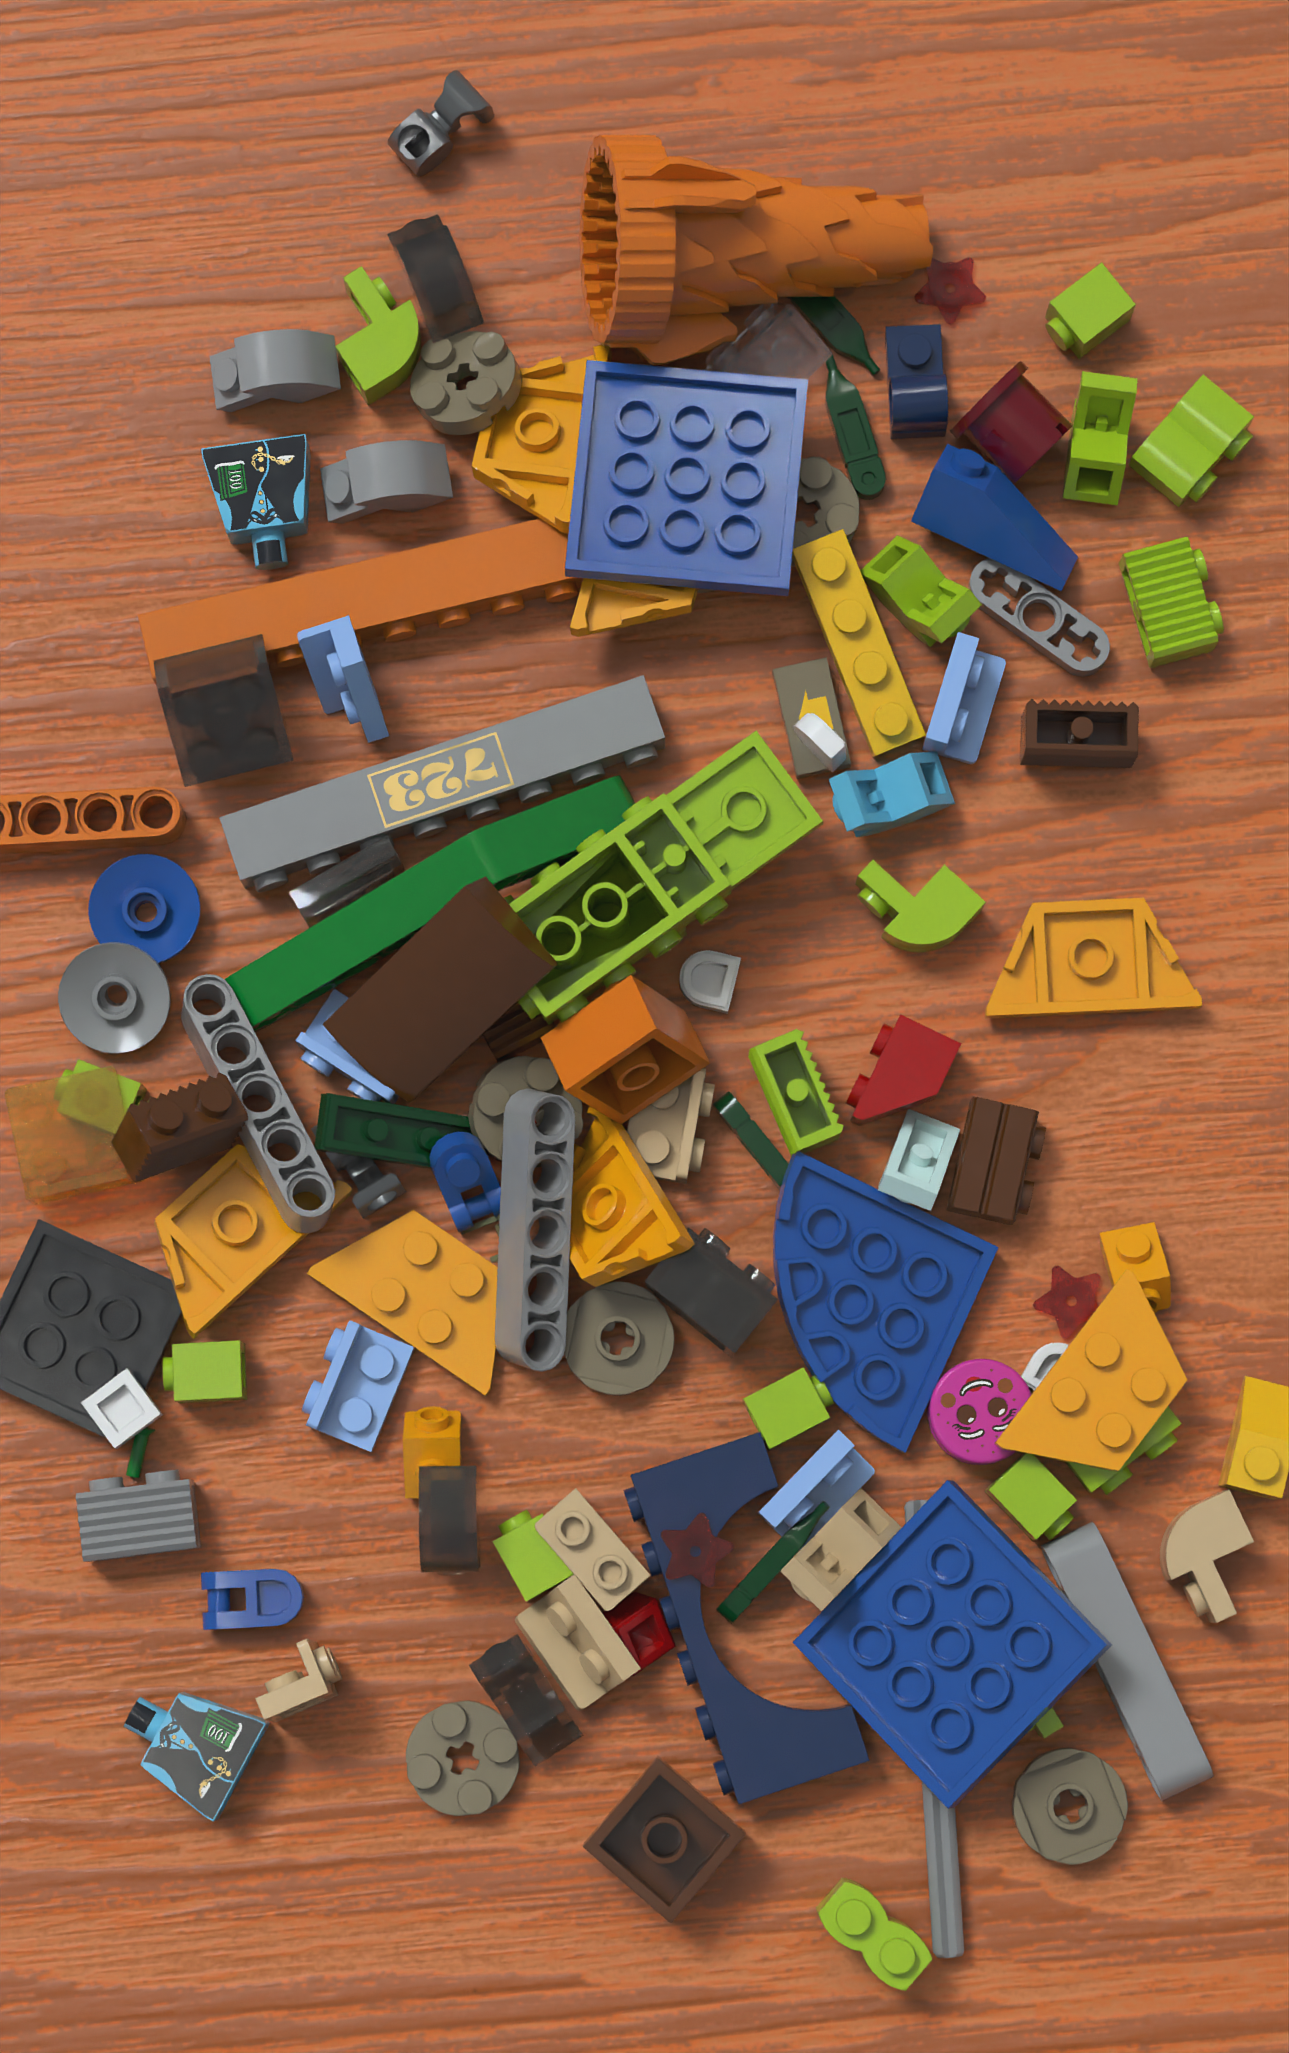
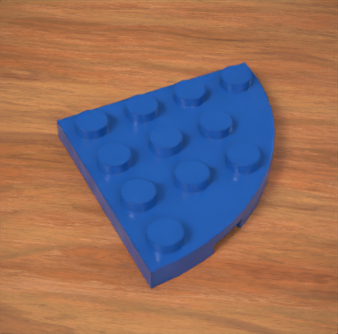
M796 1152L792 1154L783 1177L776 1205L773 1230V1267L777 1294L786 1326L799 1355L811 1375L820 1383L824 1381L833 1402L853 1422L872 1436L896 1450L906 1453L999 1247L908 1203H904L889 1194L878 1191V1189L808 1155Z

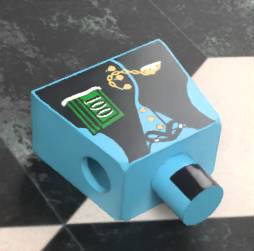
M306 434L201 448L202 458L230 543L237 545L252 542L255 568L258 570H272L288 565L285 538L301 536L308 532L311 455Z
M181 1692L178 1693L169 1711L139 1697L125 1721L124 1728L152 1742L140 1765L203 1816L214 1822L220 1818L270 1722L261 1717Z

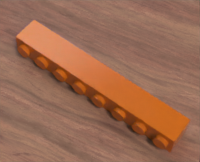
M539 518L138 614V620L152 679L158 690L168 687L169 693H181L200 687V679L222 674L223 680H236L254 674V666L275 661L277 667H290L304 663L306 661L298 642L297 633L348 615L350 616L360 648H362L363 640L384 636L385 641L389 642L403 640L416 635L417 627L438 623V627L441 629L461 626L471 621V614L492 610V614L495 616L515 613L525 608V601L545 597L548 603L569 600L579 594L578 589L581 588L583 578L565 577L568 534L559 531Z

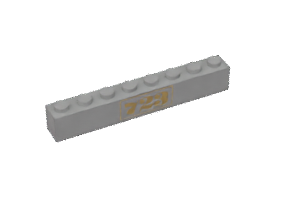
M644 675L219 818L244 888L247 889L255 886L257 892H264L288 883V874L308 868L310 874H318L334 869L342 864L340 857L360 850L364 857L385 852L394 847L393 839L413 832L416 839L433 836L447 829L446 821L467 815L469 821L489 817L500 811L499 803L517 797L520 798L521 803L537 801L553 793L551 786L571 779L575 786L596 781L606 775L604 768L624 761L627 768L644 765L658 758L657 750L665 748V735Z

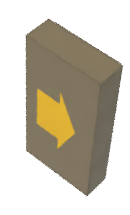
M827 657L773 669L772 675L796 779L831 772L800 740L793 729V726L806 713L817 715L845 742L846 760L836 770L850 768V756Z

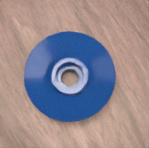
M153 854L128 856L109 866L97 879L90 894L88 906L90 925L100 944L120 942L133 945L152 956L158 964L178 955L190 943L198 928L201 913L198 891L186 871L175 862ZM145 903H151L157 908L156 917L150 922H141L137 918L138 908Z

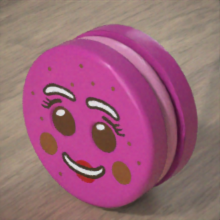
M973 1359L962 1362L948 1370L938 1380L928 1402L927 1419L933 1438L943 1451L963 1463L987 1465L1002 1461L1013 1455L1016 1451L1002 1450L994 1443L1030 1397L1031 1391L1024 1379L1004 1363L991 1359Z

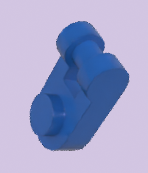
M458 1131L447 1134L439 1139L432 1147L429 1156L430 1165L458 1232L460 1233L474 1227L472 1221L493 1213L495 1217H498L500 1214L501 1187L485 1148L478 1137L468 1132ZM482 1185L483 1193L463 1200L461 1192Z
M259 1569L201 1573V1590H207L208 1612L202 1613L203 1630L279 1626L287 1624L296 1618L303 1607L304 1592L302 1585L294 1575L286 1570ZM230 1588H245L246 1610L231 1611Z

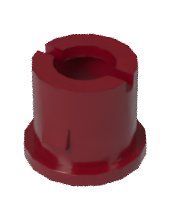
M1019 361L950 430L957 439L965 434L1013 484L1073 426L1023 375L1028 370V367L1022 361Z

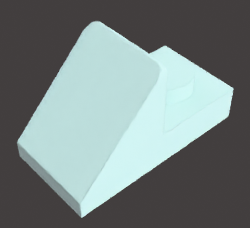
M908 1109L879 1182L878 1191L889 1194L904 1203L914 1204L931 1211L960 1129Z

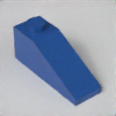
M950 444L946 445L933 468L911 522L1062 591L1078 556L997 466L986 462L981 455L972 450L958 449Z

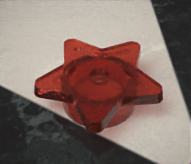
M968 257L957 263H942L932 258L930 267H927L929 281L915 294V301L919 304L937 306L945 322L949 325L953 324L963 306L981 304L986 299V295L973 283L972 271L974 260ZM952 284L955 287V291L948 293L945 290V286Z
M1054 1266L1052 1268L1051 1290L1037 1299L1033 1306L1036 1310L1055 1316L1061 1337L1064 1339L1069 1338L1081 1322H1087L1099 1306L1095 1300V1294L1101 1277L1099 1274L1093 1273L1074 1278L1060 1266ZM1068 1296L1076 1298L1074 1306L1067 1305L1066 1298Z
M699 1513L686 1530H663L660 1535L672 1553L665 1574L669 1580L691 1574L705 1586L713 1587L715 1584L716 1562L734 1550L733 1543L712 1535L707 1516L704 1513ZM692 1546H698L701 1549L698 1557H693L690 1554Z

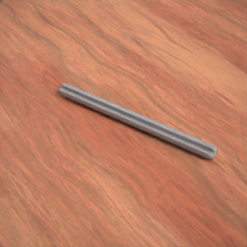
M911 1500L906 1502L904 1506L905 1524L928 1500ZM922 1782L933 1953L938 1958H956L964 1953L955 1808L948 1809Z

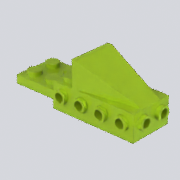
M757 730L667 795L663 793L653 801L647 796L632 805L622 814L624 822L607 834L601 829L586 838L576 847L579 853L577 856L561 867L555 862L543 869L530 880L533 887L514 900L511 895L504 898L558 963L548 975L519 1001V1004L531 1020L541 1014L548 1025L558 1018L561 1022H564L590 1004L586 998L604 985L607 988L617 981L624 980L630 975L633 976L637 972L632 966L635 962L649 953L658 958L671 950L687 935L686 926L695 919L701 925L714 919L729 906L724 898L731 894L732 889L823 825L821 817Z

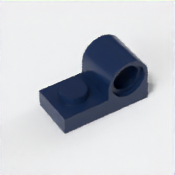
M941 324L887 326L885 329L890 439L945 437L948 425V389L946 374H943Z

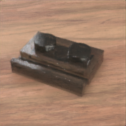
M386 836L289 891L307 926L310 928L403 873L405 869L393 845Z

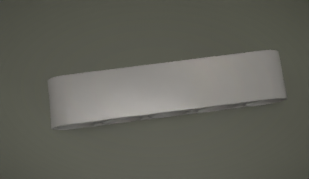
M205 974L197 976L189 982L184 992L181 1013L183 1027L209 1076L216 1078L218 1072L226 1075L242 1104L243 1100L251 1095H261L271 1103L272 1107L260 1113L249 1110L243 1104L248 1114V1120L245 1121L242 1131L238 1132L287 1226L299 1233L308 1234L316 1232L324 1227L330 1218L335 1198L333 1182L233 989L226 980L217 975ZM209 999L218 1003L222 1010L215 1015H203L197 1012L193 1004L199 1000ZM226 1047H236L242 1050L247 1058L241 1063L231 1064L223 1061L218 1052ZM284 1143L291 1146L297 1156L289 1161H278L270 1155L268 1148L273 1144ZM301 1192H312L319 1197L322 1206L311 1211L303 1210L296 1205L293 1197Z
M527 1088L513 1094L506 1103L504 1111L495 1345L500 1356L508 1362L542 1372L552 1369L560 1362L566 1347L575 1113L571 1103L563 1096ZM543 1106L544 1118L540 1126L536 1127V1112L539 1107ZM540 1162L542 1167L541 1177L534 1184L533 1171ZM538 1219L539 1231L536 1237L531 1240V1226ZM536 1275V1289L531 1296H528L529 1282ZM534 1331V1344L526 1353V1340Z
M1090 1522L1041 1545L1043 1555L1059 1590L1112 1644L1094 1664L1159 1799L1164 1801L1212 1778L1214 1775L1209 1761L1096 1525Z

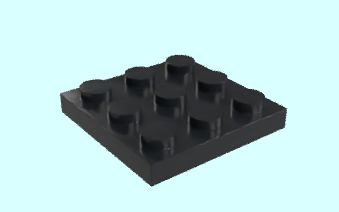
M38 1219L0 1299V1389L106 1438L81 1402L126 1368L130 1369L147 1392L182 1317L172 1280Z

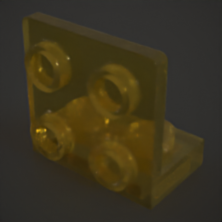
M108 1066L6 1089L5 1099L27 1201L38 1205L138 1183L131 1179L111 1143L125 1115L118 1075L114 1067Z

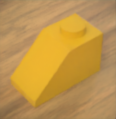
M1244 1376L1218 1486L1272 1500L1282 1499L1289 1472V1387Z

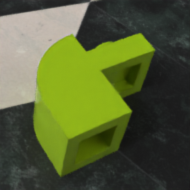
M361 266L343 277L348 296L368 326L337 344L335 348L339 362L367 405H370L396 389L412 374L420 356L421 335L417 314L412 302L408 300L391 311L390 308L395 306L396 302L388 287L379 276L371 281Z
M1082 371L1071 420L1073 426L1070 428L1063 498L1118 505L1126 467L1128 432L1137 393V378Z
M898 535L860 570L864 581L882 604L914 636L930 647L936 641L943 643L947 638L961 632L968 625L970 616L982 605L970 589L945 578L920 545Z
M874 860L860 872L855 883L862 890L857 895L858 899L879 918H882L887 913L893 918L891 923L884 929L881 938L896 948L910 952L933 951L949 944L975 919L986 903L945 864L915 897Z

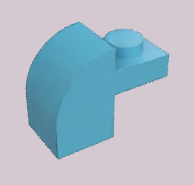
M937 752L909 753L876 769L845 771L829 779L834 794L832 798L834 810L838 818L844 823L846 831H854L856 837L880 833L916 821L955 804Z

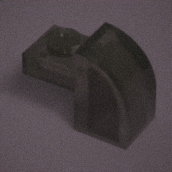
M438 214L426 219L413 220L403 228L387 234L392 250L408 281L418 313L433 343L484 323L472 285L447 225H443Z
M419 1466V1549L421 1573L436 1572L441 1575L453 1576L467 1572H479V1568H481V1543L479 1535V1483L477 1466Z
M518 1634L505 1642L493 1645L482 1657L469 1664L478 1682L496 1705L516 1741L534 1766H537L583 1736L542 1667Z

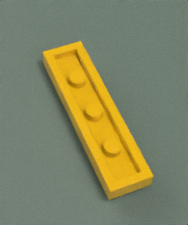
M844 529L794 548L792 552L793 561L872 757L926 736Z

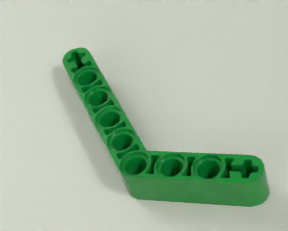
M618 775L480 827L224 980L233 989L254 1032L262 1030L399 950L464 886L486 876L493 886L500 891L533 878L555 862L561 867L579 854L576 847L586 838L601 829L607 834L624 822L622 814L634 805L635 802L623 779Z

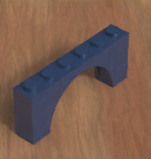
M761 1432L632 1474L631 1479L634 1487L623 1491L633 1521L637 1522L645 1519L652 1540L641 1544L651 1576L663 1573L669 1596L659 1600L669 1631L681 1628L688 1649L677 1653L687 1686L699 1683L705 1705L696 1707L695 1710L705 1741L717 1738L723 1760L713 1763L723 1795L735 1793L738 1804H742L870 1761L850 1704L829 1709L805 1710L776 1704L760 1697L737 1681L726 1669L714 1651L705 1630L700 1603L701 1580L705 1561L712 1543L729 1518L742 1506L762 1493L778 1487Z

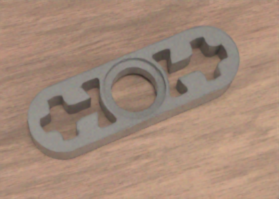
M991 558L985 559L976 565L971 573L968 589L972 591L982 604L979 609L1072 675L1090 676L1102 668L1109 654L1110 643L1106 633L1098 625L1035 580ZM997 573L1003 575L1005 580L1002 587L1014 597H1016L1020 587L1028 592L1018 601L1013 615L1005 611L1011 601L999 592H995L991 597L984 595L985 583L980 579L983 575L990 579ZM1033 603H1043L1052 610L1054 624L1046 631H1033L1024 623V609ZM1064 619L1073 624L1066 633L1072 639L1081 643L1088 637L1095 642L1092 652L1097 656L1095 660L1088 656L1084 657L1081 662L1075 660L1072 657L1075 647L1063 637L1058 647L1049 643L1058 635Z

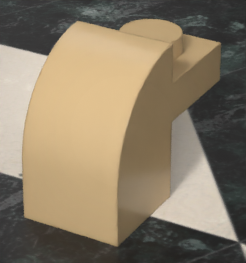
M860 1488L782 1568L781 1572L790 1580L793 1589L800 1597L811 1601L817 1608L823 1611L902 1527Z
M1230 1490L1221 1491L1181 1511L1168 1525L1160 1546V1566L1164 1579L1173 1580L1187 1573L1190 1583L1183 1586L1186 1597L1196 1616L1199 1617L1206 1614L1210 1623H1218L1237 1614L1213 1561L1254 1542Z

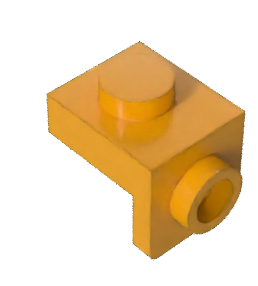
M1155 1222L1101 1232L1100 1247L1111 1286L1113 1287L1125 1270L1129 1269L1135 1274L1154 1313L1158 1310L1169 1308L1171 1306L1170 1273Z
M430 1406L421 1408L418 1411H408L405 1413L403 1428L405 1498H462L460 1411H447L441 1407Z

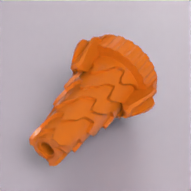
M656 135L595 136L593 144L590 145L584 168L579 229L581 284L590 331H592L594 340L601 342L604 346H609L610 348H631L644 363L664 365L709 351L724 342L736 341L737 326L720 313L729 312V306L777 303L780 297L834 296L835 288H858L861 286L899 282L914 274V270H923L931 265L933 245L929 241V221L926 208L923 205L924 196L922 194H877L873 189L859 186L802 185V178L770 177L749 169L717 168L703 161L681 156L667 157L665 147L662 146L661 139L656 137Z

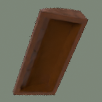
M485 876L464 886L322 1025L365 1070L383 1085L394 1090L395 1094L410 1103L548 975L558 963Z

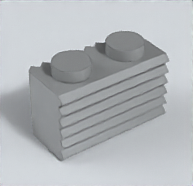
M167 1470L146 1473V1485L124 1487L123 1477L89 1481L90 1492L76 1493L83 1562L201 1548L194 1480H180L179 1470Z

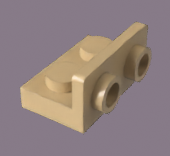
M704 1068L629 1119L627 1133L655 1179L686 1184L689 1171L700 1173L705 1139L695 1138L698 1116H710L715 1084L704 1082L706 1069Z
M576 1488L535 1523L536 1531L606 1611L613 1609L651 1576Z
M575 1574L515 1618V1623L578 1711L585 1709L641 1669Z
M309 1639L296 1643L309 1675L304 1677L302 1672L294 1670L264 1683L268 1693L255 1698L264 1720L277 1722L338 1696L334 1683L342 1680V1675L330 1648L326 1649L325 1646L319 1647L317 1642Z

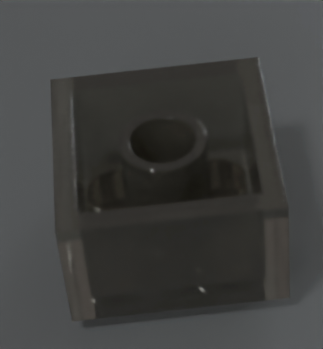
M263 634L153 660L157 691L185 787L294 761L288 728Z
M688 1227L687 1231L695 1244L685 1252L662 1260L645 1280V1289L650 1291L661 1302L733 1359L775 1307L778 1299L770 1294L775 1284L751 1264H748L742 1271L728 1260L730 1247L708 1229L704 1228L697 1235Z

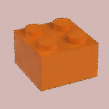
M632 975L609 985L600 997L564 1022L559 1021L554 1029L541 1037L565 1091L620 1125L710 1064L685 1010Z

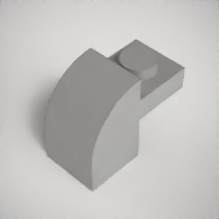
M298 329L257 332L234 338V348L210 356L216 410L233 412L269 398L303 403L341 389L334 335Z
M418 440L374 443L345 451L347 459L320 468L328 522L343 524L381 509L413 513L453 498L445 444Z

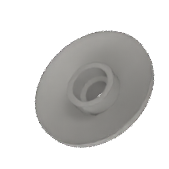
M107 942L89 947L71 961L60 981L58 1003L61 1016L67 1028L83 1044L105 1053H126L146 1045L159 1033L169 1014L171 993L164 971L152 956L130 944ZM112 985L122 986L127 992V1000L123 1003L111 1001L108 997V988Z

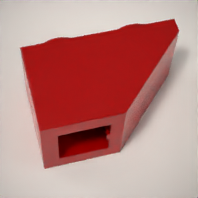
M901 1014L894 1028L884 1023L870 1051V1054L879 1058L870 1078L861 1073L859 1074L845 1103L855 1108L850 1122L861 1126L933 1101L962 1043Z

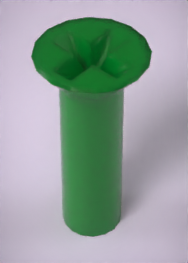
M146 1427L134 1436L126 1472L127 1476L140 1478L148 1438L155 1429Z

